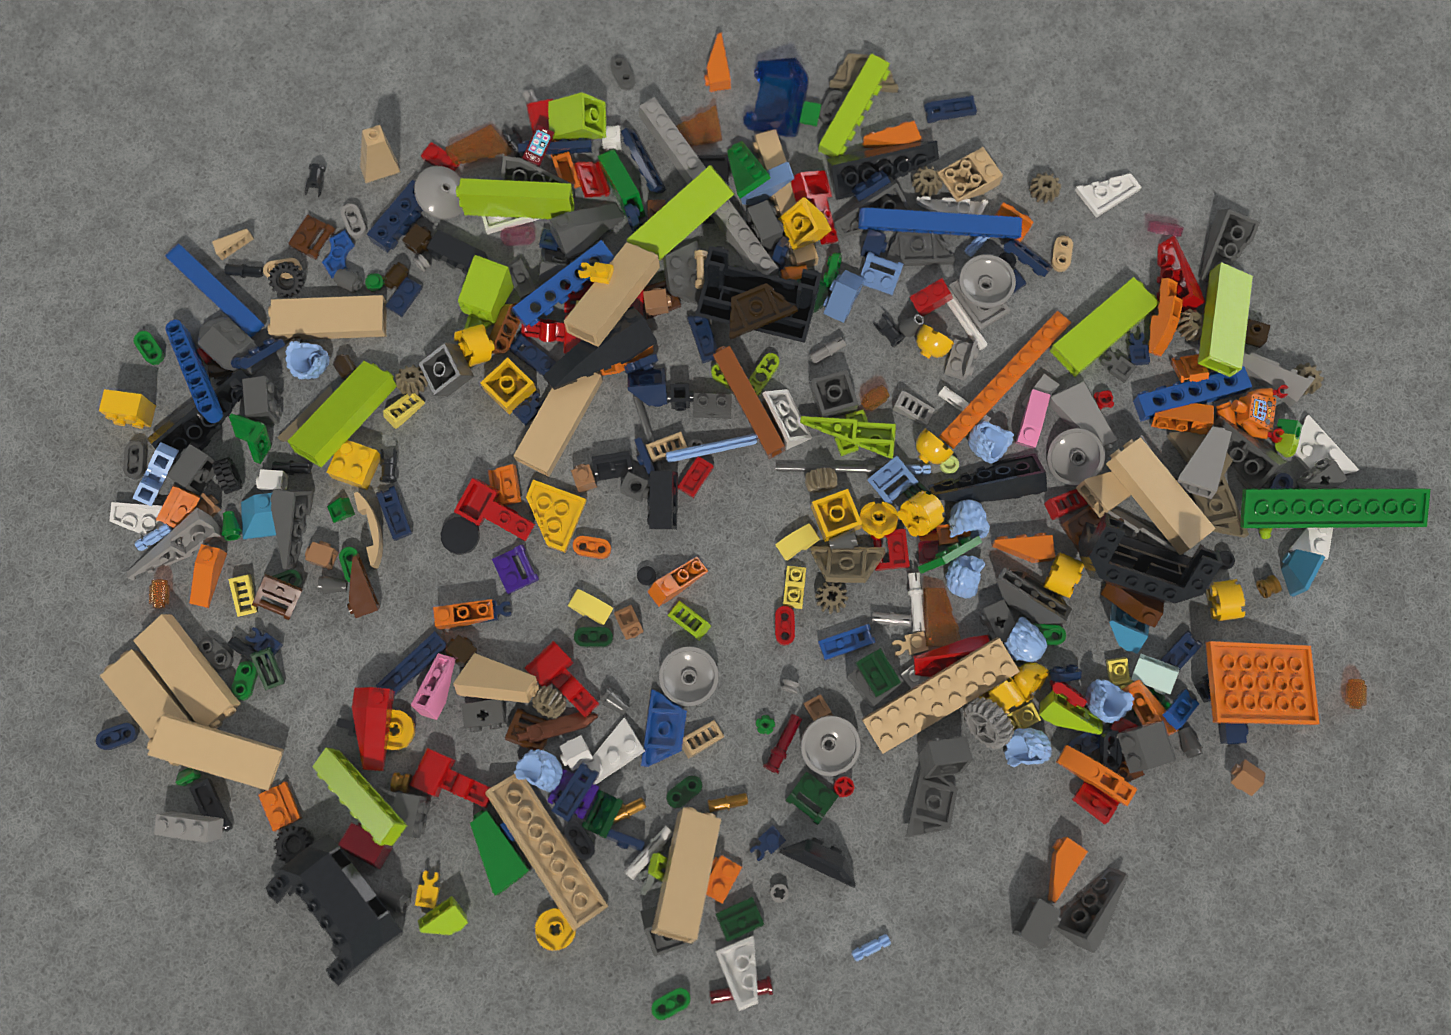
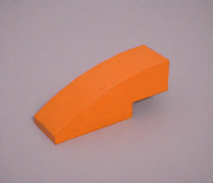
M570 153L551 155L557 176L574 184V189L581 187Z

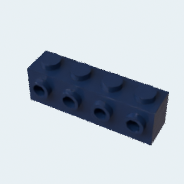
M413 179L367 233L370 241L387 253L397 246L398 240L408 233L409 227L413 222L419 220L423 212L415 197V181Z

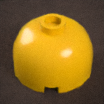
M925 324L921 326L916 337L917 346L922 350L920 354L928 359L931 356L935 358L945 356L954 345L953 341L948 337L934 331L933 328Z
M926 428L917 438L916 449L920 453L918 457L926 464L928 462L933 464L944 463L954 453Z
M1035 662L1024 663L1021 667L1017 666L1020 672L1012 676L1014 682L1023 693L1026 703L1034 698L1031 695L1032 692L1034 693L1037 689L1040 690L1048 676L1047 672L1049 669Z

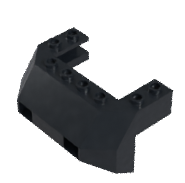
M710 246L704 264L705 282L695 316L730 324L731 297L767 283L776 293H780L785 297V300L792 306L795 305L798 312L755 329V331L805 343L815 309L822 273L815 269H803L801 283L795 279L786 280L775 274L766 275L758 270H746L739 265L730 266L728 250L722 246Z
M1104 513L1098 526L1085 522L1078 543L1079 557L1089 578L1163 603L1176 604L1203 595L1222 565L1219 550L1215 549L1213 551L1204 548V545L1201 544L1193 557L1184 554L1179 555L1178 552L1124 535L1126 532L1125 529H1122L1124 519L1111 517L1108 513Z
M330 835L308 846L281 867L265 887L268 896L276 904L280 903L287 893L289 896L296 893L301 897L308 911L313 913L320 927L327 932L332 939V943L339 948L341 953L326 969L329 978L337 986H340L354 976L373 955L403 935L402 930L389 911Z

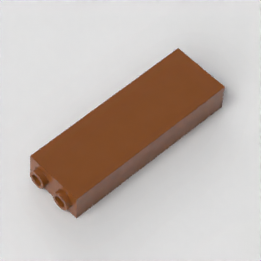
M722 346L715 351L716 353L713 354L714 360L768 459L784 452V443L731 347Z

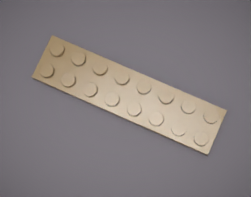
M997 637L862 718V721L882 754L1020 671L1000 638Z
M515 774L485 792L573 931L608 907L526 779H517Z

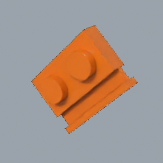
M1199 354L1183 356L1179 360L1171 358L1172 367L1181 383H1184V380L1199 382L1209 379L1208 369L1198 364Z
M511 464L496 468L495 470H488L490 486L500 491L495 500L503 506L521 502L516 465Z
M173 484L156 520L175 528L194 511L201 496Z
M283 782L258 795L273 832L302 819L287 782Z

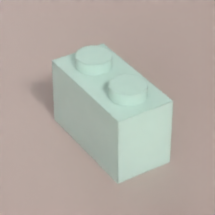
M1140 654L1131 680L1137 681L1140 679L1145 686L1154 688V691L1157 693L1171 694L1180 668Z

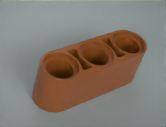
M518 303L505 304L500 310L489 340L493 341L495 350L492 351L493 354L505 353L511 346L521 321L515 314L512 315L510 310ZM504 324L507 326V332L504 331ZM497 341L500 343L499 349L496 346Z

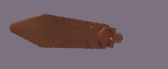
M580 712L537 723L526 727V732L518 733L517 739L519 742L528 739L529 743L584 729L596 720L598 715L590 713L585 718Z

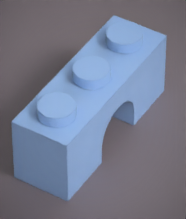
M160 442L137 487L133 499L152 506L179 450Z

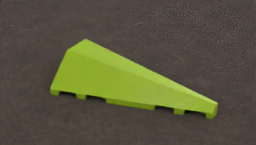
M801 416L800 418L801 424L893 459L896 424L858 422L857 419Z

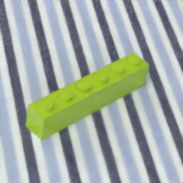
M872 53L870 54L821 140L818 148L819 152L831 158L845 154L848 148L846 146L847 142L853 140L856 134L855 128L857 125L861 126L865 118L863 114L866 110H870L874 102L872 98L874 95L878 96L882 88L880 84L883 80L886 81L890 75L889 62Z
M326 747L312 766L316 770L317 776L328 784V789L336 793L339 801L350 809V814L362 823V828L370 832L374 842L379 845L393 846L407 825L340 750Z

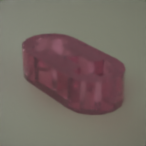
M1149 221L1147 231L1181 237L1184 227L1177 224Z
M529 226L505 228L500 234L502 243L506 246L529 245L536 239L533 228ZM526 232H529V238L525 239ZM507 234H511L510 240H507Z

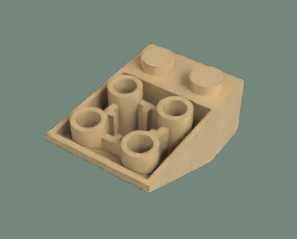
M984 147L937 172L956 202L988 192L997 187L1003 177V174Z

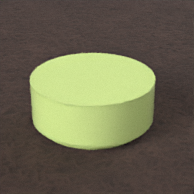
M951 455L948 460L939 464V467L943 473L950 475L959 468V461L955 456Z

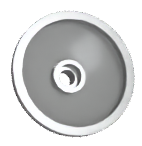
M432 166L423 170L417 177L414 185V193L419 206L427 214L437 219L447 220L460 215L463 209L459 206L456 186H459L461 177L455 171L443 166Z
M979 255L970 259L963 266L959 276V286L964 297L972 304L982 308H994L1007 302L1012 296L1016 285L1015 274L1011 266L1005 260L994 255ZM985 284L988 288H983L982 285Z
M1080 428L1066 430L1059 434L1051 443L1047 456L1048 466L1051 473L1059 481L1068 485L1078 486L1085 479L1097 476L1101 472L1105 463L1104 446L1101 440L1088 430ZM1081 455L1082 461L1078 462L1077 457Z
M682 647L671 652L664 659L659 672V681L664 694L672 702L681 706H696L707 701L715 692L719 678L717 665L713 658L707 652L696 647ZM687 675L693 676V680L690 682L686 681L685 678Z
M830 715L820 717L814 720L802 735V757L806 764L818 774L825 776L842 774L854 765L859 756L860 738L858 732L844 718ZM826 740L831 741L829 746H825Z

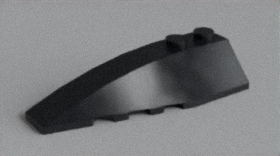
M937 141L894 145L827 159L829 177L836 200L853 197L854 194L851 190L855 189L857 184L869 180L877 172L883 171L888 178L891 176L893 179H896L938 160Z
M632 306L627 309L599 347L584 340L580 341L543 375V378L556 390L577 382V379L583 376L590 377L596 371L611 369V366L617 363L624 364L656 344L657 340L645 318Z
M237 369L212 386L223 411V416L218 422H208L197 410L193 400L149 436L147 440L155 449L162 442L179 450L173 464H176L181 452L189 444L202 451L211 442L210 439L221 428V424L226 417H229L236 403L243 397L242 379L249 377L241 369Z
M1033 453L999 460L992 463L993 466L985 468L982 466L976 468L977 472L972 474L965 472L960 474L958 479L948 478L929 485L928 488L930 493L939 500L989 502L1017 499L1022 496L1046 492L1047 477L1044 467L1036 454Z

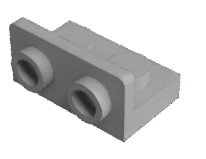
M954 339V345L951 348L944 375L965 381L967 376H971L973 373L974 365H972V360L977 358L979 348L976 347L978 342L974 341L971 344Z

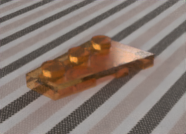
M716 105L710 107V110L704 113L697 114L693 119L676 125V128L690 147L722 141Z
M490 124L447 146L445 152L454 164L458 165L474 162L484 157L490 159L495 158V155L511 154V149Z
M926 587L924 589L926 646L942 647L961 640L958 632L960 629L952 615L953 610L945 588Z

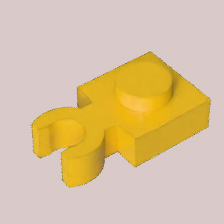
M583 262L581 267L585 271L579 270L578 274L580 278L590 277L591 282L609 284L614 267L611 264L595 262L594 266H590L589 263Z
M429 871L423 872L422 877L425 883L424 885H418L414 906L435 908L437 906L440 887H434V885L439 880V872H435L432 880L428 878Z

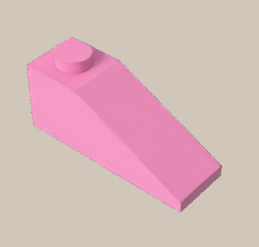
M1034 389L1031 390L1015 440L1016 444L1032 449L1036 448L1050 394Z
M437 654L411 703V706L420 715L435 720L438 719L447 701L455 658Z

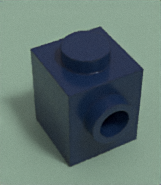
M869 229L861 256L867 257L868 252H872L875 256L880 257L881 252L885 253L888 244L885 241L886 234L879 230Z
M1219 723L1220 744L1247 743L1249 732L1247 724Z

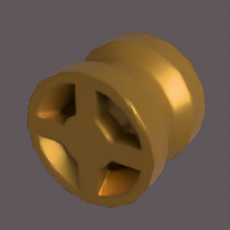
M1270 575L1266 580L1261 579L1256 583L1257 589L1264 598H1269L1273 593L1277 594L1282 591L1281 584L1274 575Z
M394 772L391 780V792L402 791V793L408 794L411 788L409 784L412 780V774L401 775L399 772Z

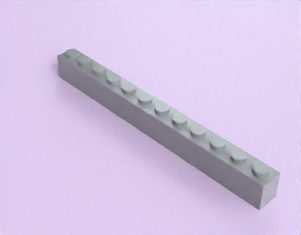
M655 97L639 106L640 119L686 183L689 184L706 169ZM729 200L711 215L717 226L750 271L758 270L762 274L776 275L778 267L732 203Z

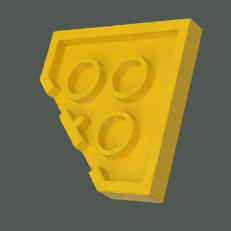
M533 480L526 498L548 547L566 553L587 500Z

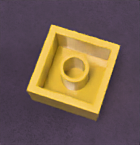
M508 357L480 382L483 390L509 415L536 391L534 382Z
M104 389L99 412L104 414L106 419L112 420L115 425L125 426V424H132L135 428L143 429L144 426L151 427L156 405L142 394Z
M347 440L334 454L326 473L333 479L368 490L380 462V453L375 449Z
M848 489L813 501L811 504V510L824 542L847 530H859L862 526L861 519Z

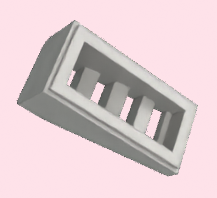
M901 391L893 408V411L925 426L928 425L935 410L905 391ZM904 400L907 401L905 407L902 406ZM912 403V404H914V406H913L912 410L910 411V410H908V408H909L910 404ZM917 407H920L918 415L915 414ZM924 410H927L928 412L923 419L921 416Z

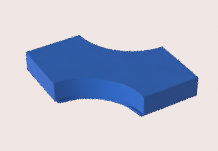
M346 230L329 239L331 250L328 257L322 261L331 278H334L338 269L348 270L346 257L355 245Z

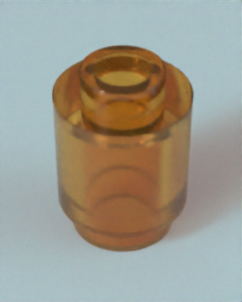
M883 385L875 386L861 396V404L864 409L873 411L884 404L890 395Z
M155 579L151 581V585H149V604L153 605V608L162 609L165 608V605L170 604V585H168V580Z
M1349 679L1348 684H1346L1345 704L1349 705V708L1362 709V706L1367 705V685H1365V681L1362 679Z

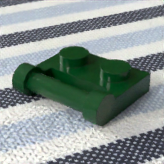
M806 772L785 801L795 805L812 818L813 823L818 825L839 796ZM799 792L819 806L821 811L819 813L814 811L797 798V794Z
M598 790L596 794L598 796L582 826L606 839L623 801Z

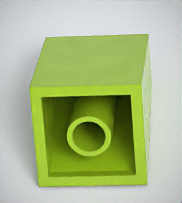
M583 92L548 102L549 130L555 132L554 140L568 139L569 141H577L578 138H587V140L606 138V102Z
M475 255L458 298L462 312L478 316L484 321L495 322L501 308L514 289L509 267Z

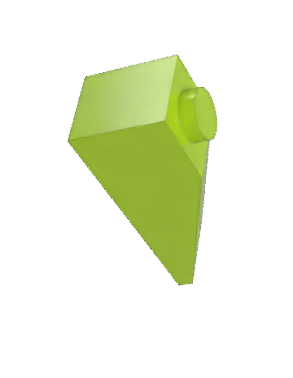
M1051 691L1040 702L1039 716L1055 726L1099 735L1103 733V721L1086 708H1082L1079 705L1075 707L1066 700L1068 697L1064 694H1056L1054 691Z

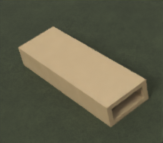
M626 242L610 262L614 267V271L609 284L594 282L564 320L567 333L599 347L659 270L658 255L654 252L646 251L637 245Z
M383 295L272 299L271 306L268 307L270 317L268 333L274 339H282L283 341L292 340L293 338L309 340L385 337L387 301Z
M599 371L594 372V375L590 377L583 376L578 378L577 382L556 390L553 388L550 390L514 454L516 461L550 477L603 382Z
M1141 437L1135 442L1132 439L1123 445L1124 450L1122 452L1118 449L1110 455L1112 459L1106 465L1179 555L1190 550L1216 529Z
M161 614L133 640L196 723L217 729L222 725V721L225 718L232 716L237 711L236 708L241 703L173 615Z
M133 649L124 652L117 662L108 665L100 675L149 738H154L156 720L165 714L196 723L140 652ZM169 762L171 765H174V766H179V765H180V764H176V763H173V762Z
M168 714L162 715L161 718L156 720L154 725L156 730L155 736L150 738L147 745L149 756L264 790H269L272 787L285 750Z
M692 807L682 808L678 812L651 933L687 943H693L697 940L721 819L715 817L714 814H703L697 812Z

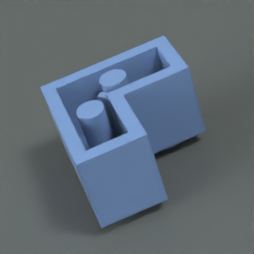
M847 270L842 275L838 274L830 287L832 294L830 297L827 296L823 306L826 308L823 314L844 323L855 299L862 289L865 278Z

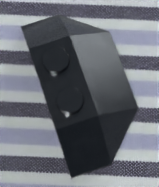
M815 837L812 840L806 839L780 849V854L855 888L854 877L846 856L841 854L842 850L832 845L829 849L823 846V841Z

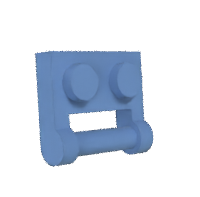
M868 252L860 277L865 278L863 285L893 295L904 263H895L875 256L872 252ZM871 262L895 270L894 276L870 268Z
M898 456L894 457L867 479L882 499L889 504H893V500L909 487L919 483ZM905 474L908 479L887 495L885 490Z

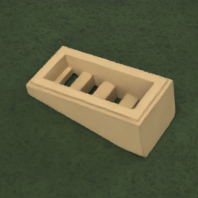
M244 229L214 240L212 243L216 254L221 260H224L254 238L248 229Z
M681 432L646 444L652 463L666 459V453L670 452L667 443H671L673 448L671 451L688 448ZM674 441H678L679 448H676ZM661 445L664 446L666 453L662 452ZM654 447H656L658 450V456H656L654 453Z
M715 720L684 736L682 749L689 759L724 738V735ZM711 727L712 731L716 736L715 738L711 736L710 732L708 731V728ZM703 731L709 740L708 742L705 741L701 734ZM695 736L698 737L700 743L702 744L701 746L697 744L694 738ZM689 740L692 743L694 750H692L691 746L689 745Z

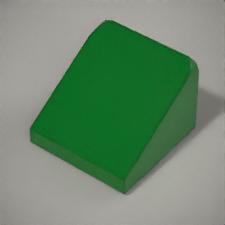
M804 101L800 123L817 127L821 104Z
M338 498L327 506L333 523L355 515L349 498Z
M188 767L177 774L175 783L176 785L186 786L201 778L202 775L199 770Z

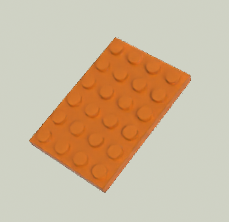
M1206 642L1213 723L1319 725L1311 646Z

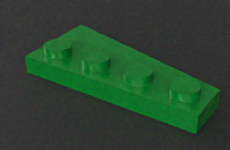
M743 141L734 144L727 150L736 192L740 199L771 179L768 172Z

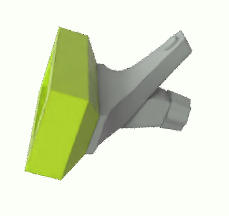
M652 853L648 869L638 874L639 880L644 881L639 890L644 896L655 883L663 882L667 858L659 853Z

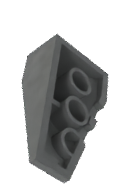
M503 156L501 180L570 183L522 158ZM571 183L572 192L574 193V184Z
M891 176L889 177V184L862 201H857L833 221L842 237L864 231V229L858 228L860 208L911 210L897 182Z
M616 203L567 212L550 219L551 234L568 260L586 252L592 243L599 241L600 237L624 219V216Z
M1230 209L1218 210L1210 230L1200 280L1209 282L1210 271L1221 262L1231 266L1242 255L1245 247L1254 240L1260 222Z
M541 248L538 283L543 285L576 260L578 256L567 260L561 251ZM590 261V266H594L595 261ZM575 270V272H574L575 276H576L578 279H582V278L579 277V274H578V271H579V270ZM561 281L560 285L569 283L567 281Z
M1219 416L1214 422V427H1222L1232 432L1227 453L1233 459L1230 466H1234L1239 474L1237 475L1239 481L1248 489H1262L1287 463L1272 449L1222 416Z
M284 488L273 489L270 498L271 511L283 569L296 568L302 543L299 540L302 534L306 532L307 527L304 526L306 515L310 516L313 491Z
M1111 867L1105 870L1092 882V888L1085 894L1080 892L1077 895L1078 900L1072 906L1067 904L1062 908L1060 914L1061 921L1055 929L1078 947L1095 953L1105 937L1128 874Z

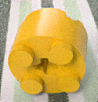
M483 324L465 328L454 333V342L458 341V345L469 367L491 360L492 351L495 350L493 341L488 339L486 328Z
M920 491L905 501L897 513L898 518L902 520L910 535L914 537L928 534L944 521V518H942V513L944 512L942 503L935 495L926 494V491Z
M1059 552L1052 563L1050 573L1046 577L1043 587L1070 598L1074 591V584H1078L1082 576L1081 572L1084 568L1082 561Z
M1237 579L1212 582L1209 587L1210 589L1206 590L1207 600H1212L1213 608H1210L1212 619L1224 621L1245 616V611L1241 612V606H1245L1244 594L1241 585H1236Z
M1012 677L985 692L982 696L977 697H984L986 700L991 699L992 703L996 702L997 706L1002 707V710L1007 715L1010 713L1008 709L1014 705L1018 707L1025 702L1023 693Z

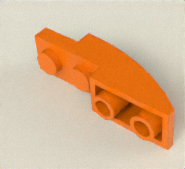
M1170 278L1161 279L1159 287L1160 303L1158 304L1159 315L1152 316L1149 325L1150 340L1148 342L1149 353L1156 356H1162L1170 344L1182 311L1183 300L1176 297L1178 282Z
M1065 745L1056 763L1088 784L1094 785L1124 806L1129 805L1137 791V788L1126 782L1123 777L1068 745Z

